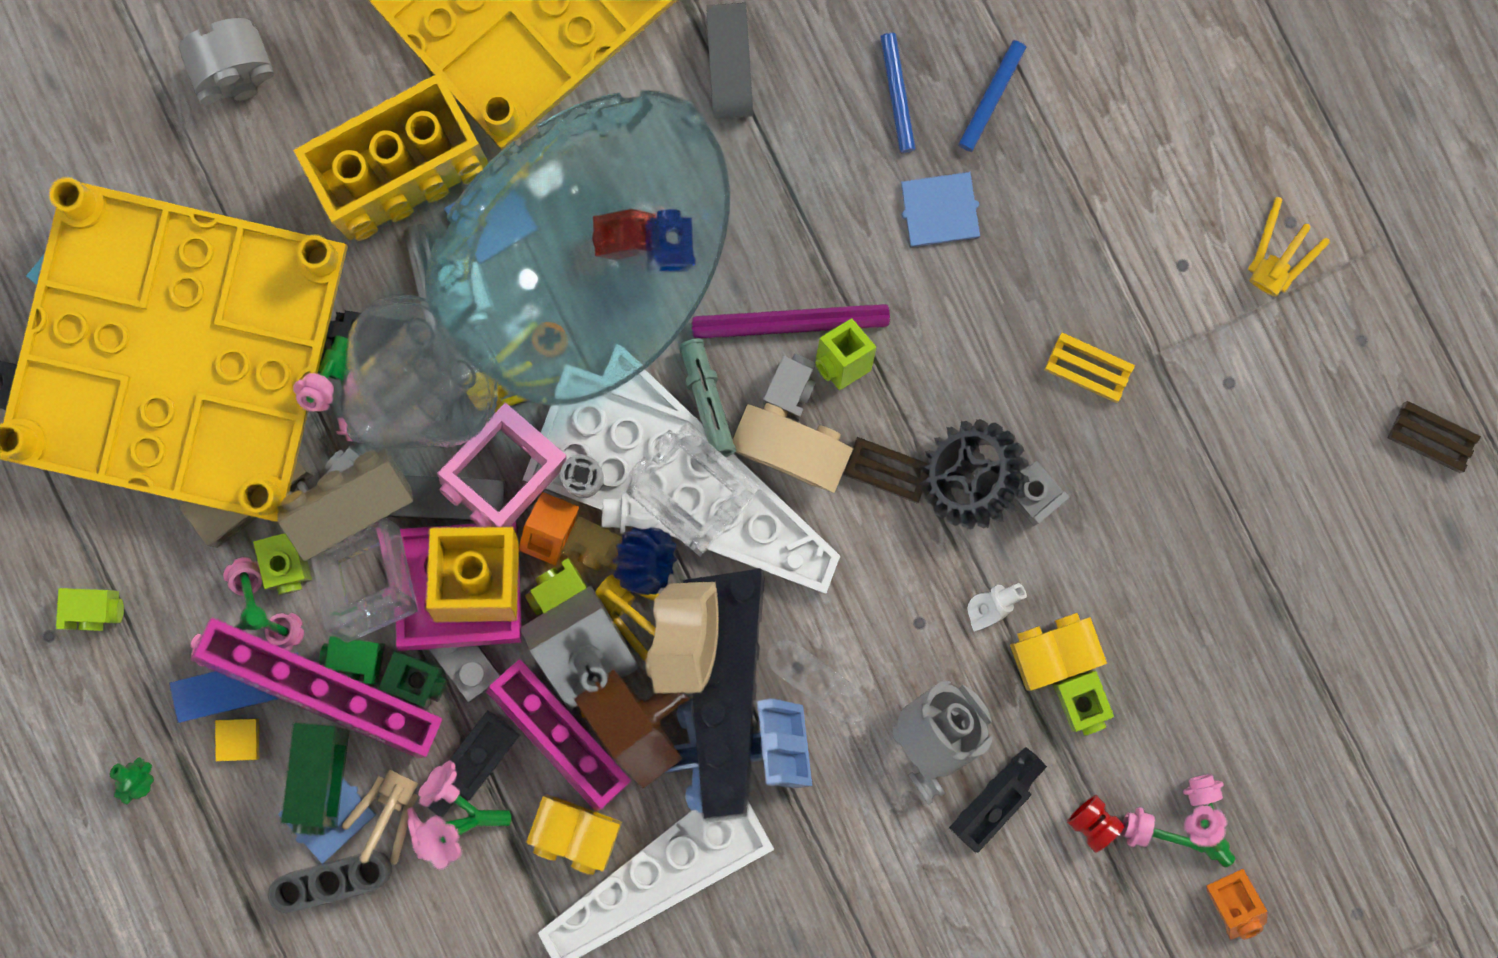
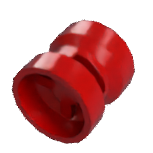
M1097 795L1086 800L1067 820V823L1075 832H1082L1085 835L1087 845L1095 853L1108 846L1125 827L1117 816H1110L1107 813L1105 803Z

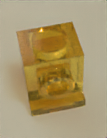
M578 516L561 553L571 558L574 551L580 553L577 561L596 571H599L601 565L617 571L626 555L627 549L621 547L625 541L624 538Z

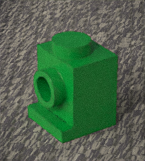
M330 636L329 643H323L319 665L336 670V672L356 681H359L360 674H364L363 683L378 684L385 643Z

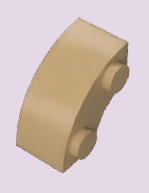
M769 403L765 404L764 409L747 404L732 439L736 447V453L808 485L835 493L853 450L852 447L839 441L841 434L822 425H819L817 430H814L786 418L788 414L786 410Z
M715 582L670 583L655 599L653 612L656 620V632L652 647L647 654L646 671L648 676L652 678L655 693L701 692L711 674L717 648L718 600Z

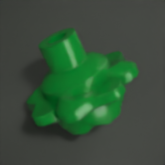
M138 757L134 763L130 762L126 766L119 763L115 764L109 774L110 778L116 781L115 786L117 788L114 792V797L121 799V802L127 805L132 799L138 800L146 796L151 790V784L154 782V778L150 774L152 764L145 762L141 757Z

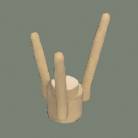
M392 770L388 771L385 778L377 777L371 790L342 824L344 830L349 829L378 794L381 793L378 801L385 804V807L360 857L362 863L368 861L393 810L395 809L400 812L403 806L390 862L395 865L399 860L408 827V808L414 806L419 795L414 793L418 783Z

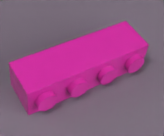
M521 659L517 660L488 687L486 693L595 812L601 810L632 781Z

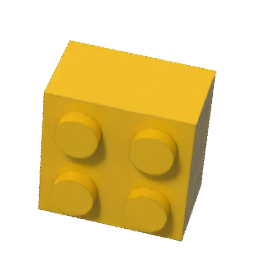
M513 527L430 528L427 610L434 622L517 621L519 541Z

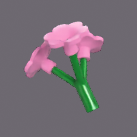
M451 760L445 762L442 767L437 766L430 773L428 780L421 786L418 795L421 797L419 803L427 807L433 801L437 802L443 798L448 803L455 802L469 813L468 817L444 822L440 817L434 816L423 823L418 818L414 808H408V826L415 854H417L418 859L432 861L433 865L438 869H445L450 865V862L459 859L461 848L457 841L458 837L476 826H509L511 823V813L509 810H478L459 795L460 790L452 785L457 772L455 771L456 765Z

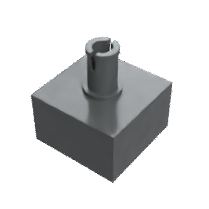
M592 586L520 627L530 652L568 710L577 706L574 698L585 690H598L595 682L599 681L603 688L607 682V673L614 669L621 678H624L640 668L628 643Z

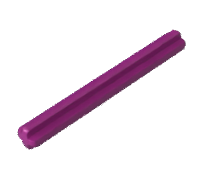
M879 304L695 316L691 321L692 335L694 338L704 339L830 331L851 318L861 329L887 327L890 323V310L888 305Z

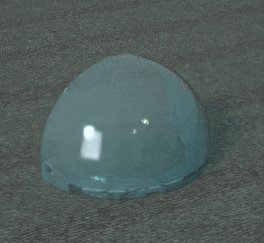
M641 90L638 97L623 98L620 92L608 94L573 105L537 124L538 133L519 146L513 141L473 179L448 213L446 218L450 221V225L443 239H435L429 257L425 280L427 305L437 322L435 326L457 352L475 369L520 398L545 405H569L600 397L627 383L652 364L677 338L698 308L711 283L722 254L730 213L728 171L718 141L693 103L671 94L652 90Z

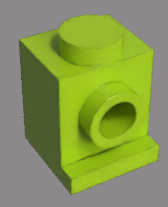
M567 558L561 562L565 568L563 571L558 572L557 568L554 567L537 577L535 581L538 586L531 589V592L525 595L537 616L546 613L588 588L571 559Z
M58 588L56 629L77 630L78 622V630L103 631L104 623H121L124 614L123 600L119 599V591Z
M1090 670L1053 684L1071 731L1077 732L1082 730L1083 735L1086 736L1107 728L1105 721L1113 718L1114 714L1097 671ZM1084 696L1089 700L1090 706L1087 711L1080 712L1076 707V702L1080 697Z

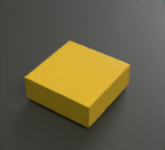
M259 719L215 720L216 761L260 759Z

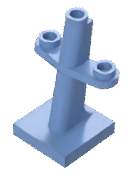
M690 698L687 702L685 701L684 704H681L677 711L681 727L687 728L690 743L674 745L683 759L665 773L693 770L692 785L686 789V801L691 810L702 813L693 698ZM777 699L757 701L761 732L753 734V746L750 750L751 762L764 761L766 785L791 788L812 786L803 705Z

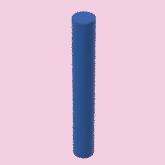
M886 33L881 35L880 39L900 153H907L916 150L900 55L896 33Z
M1013 40L958 144L964 150L972 152L1027 48L1023 43Z

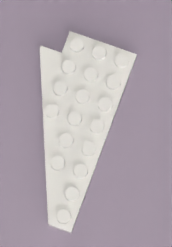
M616 347L604 381L573 369L565 368L541 434L567 455V459L577 454L592 457L602 468L604 483L595 495L588 498H579L572 495L563 486L560 472L545 488L546 490L602 510L603 498L621 499L622 493H628L630 498L663 499L660 522L657 526L650 529L757 569L761 568L765 572L821 593H827L840 555L734 454L721 459H713L703 424L623 348ZM532 457L523 477L525 482H528L542 467Z

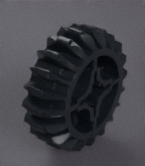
M976 419L974 425L968 421H961L959 431L953 427H946L948 438L946 440L940 437L934 438L936 445L939 446L936 452L925 451L926 456L932 460L931 464L920 467L923 473L930 476L920 483L923 489L930 491L925 499L929 504L935 506L934 511L938 516L946 517L947 522L954 526L961 523L962 527L973 529L977 523L981 528H989L990 518L998 523L1003 522L1002 510L1016 511L1015 505L1011 503L1013 498H1025L1024 492L1018 489L1019 484L1030 482L1029 477L1021 473L1022 470L1030 466L1027 459L1020 457L1025 451L1023 446L1018 442L1014 443L1016 438L1013 433L1008 430L1003 431V427L997 423H991L988 426V423L981 419ZM979 446H993L999 456V460L985 459L984 454L980 453ZM979 468V472L976 475L974 471ZM974 474L976 478L971 481V476ZM951 488L964 489L965 494L970 497L971 504H959L954 498Z

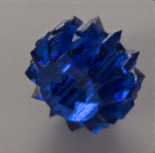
M633 527L631 531L624 532L622 544L616 545L618 554L613 560L617 564L614 577L620 580L622 588L630 592L657 595L660 588L668 586V577L674 575L673 563L678 559L673 555L676 543L671 541L670 533L660 528L650 527L648 529Z

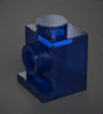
M676 209L657 211V217H651L645 224L648 273L688 272L696 264V257L693 253L692 217H681V211ZM667 232H675L678 235L677 244H672L667 240Z

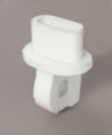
M622 493L621 499L603 498L601 526L620 528V534L625 533V526L641 529L653 528L660 522L663 499L630 498L628 493Z
M1020 583L1008 588L996 585L991 588V592L975 595L967 607L973 631L989 627L1001 621L1012 612L1013 604L1027 597L1024 587Z

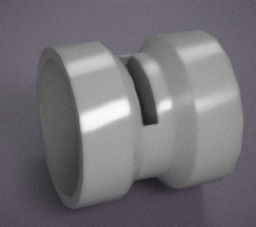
M574 455L567 459L561 468L560 478L563 486L572 495L579 498H588L595 495L604 483L602 468L590 456Z

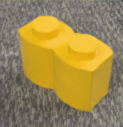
M1077 612L1055 620L1057 628L1042 633L1040 626L1017 633L1019 641L1010 644L1026 691H1031L1107 664L1091 617L1080 619Z
M545 794L540 802L526 843L534 846L533 853L535 855L556 861L557 855L573 861L572 868L594 875L596 869L600 871L606 869L622 821L567 800Z

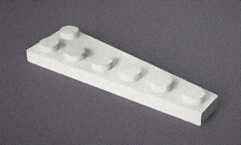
M749 801L748 815L745 818L706 823L703 820L702 813L692 810L541 929L538 935L551 958H579L773 851L774 847Z

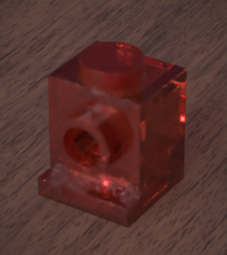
M627 209L593 216L592 241L595 248V256L618 260L644 254H658L656 214L636 209Z

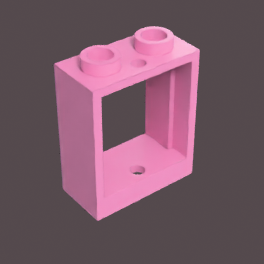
M504 403L438 472L439 483L442 485L439 491L455 506L462 503L473 513L470 515V518L478 527H510L559 475L564 462L567 460V455L507 403ZM501 430L542 467L498 513L459 479L457 475Z

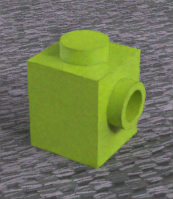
M851 318L819 338L815 361L816 368L826 381L831 380L840 391L872 370L877 347Z
M285 533L253 541L264 589H277L278 595H285L302 590L301 583L312 580L308 560L303 561Z

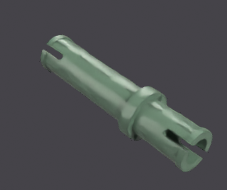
M703 339L687 340L679 345L688 374L685 382L688 390L693 391L711 450V457L713 459L728 457L736 452V447L733 444L726 415L716 387L718 382L717 373L715 370H711ZM698 368H699L700 373H701V376H702L704 388H703V385H702V382H701V377H700ZM709 405L711 406V410H712V413H713V416H714V420H715V423H716V426H717V430H716L715 425H714V422H713V418H712V415H711V412H710Z

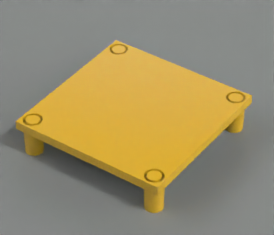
M368 0L434 75L439 72L441 73L453 97L502 152L677 1Z
M72 178L58 179L52 184L49 191L50 200L56 207L4 421L0 424V460L278 522V507L281 506L282 500L289 495L309 412L299 405L296 399L297 393L294 392L293 388L298 380H303L307 374H318L348 246L345 243L327 240L319 235L297 233L78 182Z

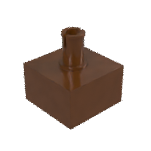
M613 669L607 673V682L603 688L599 681L595 682L598 688L597 691L585 690L574 698V701L612 757L644 789L683 759L660 727V720L685 701L687 702L689 698L685 693H655L644 701L636 695Z

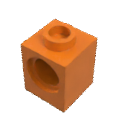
M542 492L524 525L519 551L556 566L573 532L579 506Z

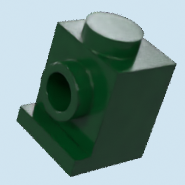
M394 651L379 689L422 707H429L431 700L436 702L440 700L446 687L447 679L441 677L443 668L405 652ZM416 672L421 673L425 679L423 686L420 688L414 687L411 683V677Z

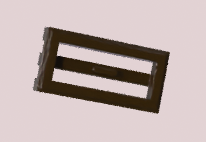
M1406 401L1403 403L1387 438L1458 473H1463L1467 467V460L1474 453V445L1479 442L1481 436L1414 403ZM1408 414L1465 441L1464 445L1408 419ZM1402 427L1458 453L1457 460L1401 433Z
M857 437L843 476L918 504L924 490L920 483L929 477L928 474L921 472L918 478L859 454L861 449H865L922 471L920 467L930 464ZM857 463L915 485L916 488L912 492L854 470V467Z

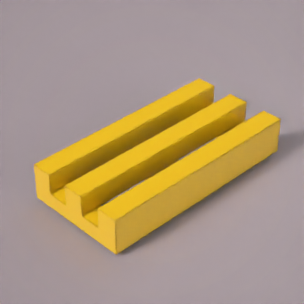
M1061 332L1044 371L1118 403L1135 365ZM1063 346L1072 348L1122 372L1119 376L1062 350ZM1058 358L1116 384L1114 390L1056 365Z

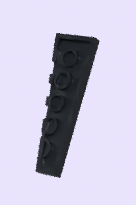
M761 568L683 580V583L715 582L718 600V639L714 664L701 692H692L702 815L706 823L745 818L748 815L751 774L750 750L753 746L754 725L752 724L753 708L757 691L755 683L757 661H759L760 622H762L765 581L764 572Z

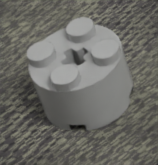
M245 18L221 20L211 24L212 32L201 36L198 29L181 41L178 48L195 94L202 105L212 104L222 98L231 96L236 101L249 99L257 94L256 86L274 76L273 68L256 26L252 25L251 20Z
M942 681L906 705L899 715L898 724L893 728V736L896 742L903 747L910 760L919 768L920 773L928 779L945 777L955 773L983 755L992 744L993 734L991 736L988 735L987 726L992 721L987 707L970 688L964 685L959 688L949 685L952 681Z

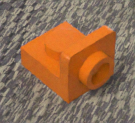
M1244 869L1206 886L1211 900L1226 925V933L1230 940L1237 937L1246 940L1263 931V925L1267 923V910Z

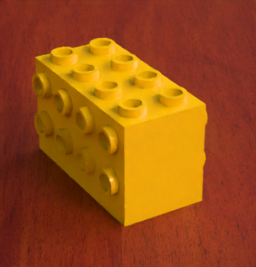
M440 72L293 150L331 222L349 241L354 238L357 241H361L371 237L378 231L377 226L390 219L393 222H397L408 217L414 212V206L426 200L428 203H433L449 194L448 188L461 181L463 184L472 183L485 174L484 169L490 167L487 158Z

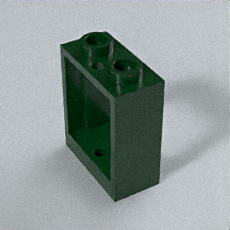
M293 722L280 823L293 825L292 833L325 835L326 828L338 827L350 730L336 726Z

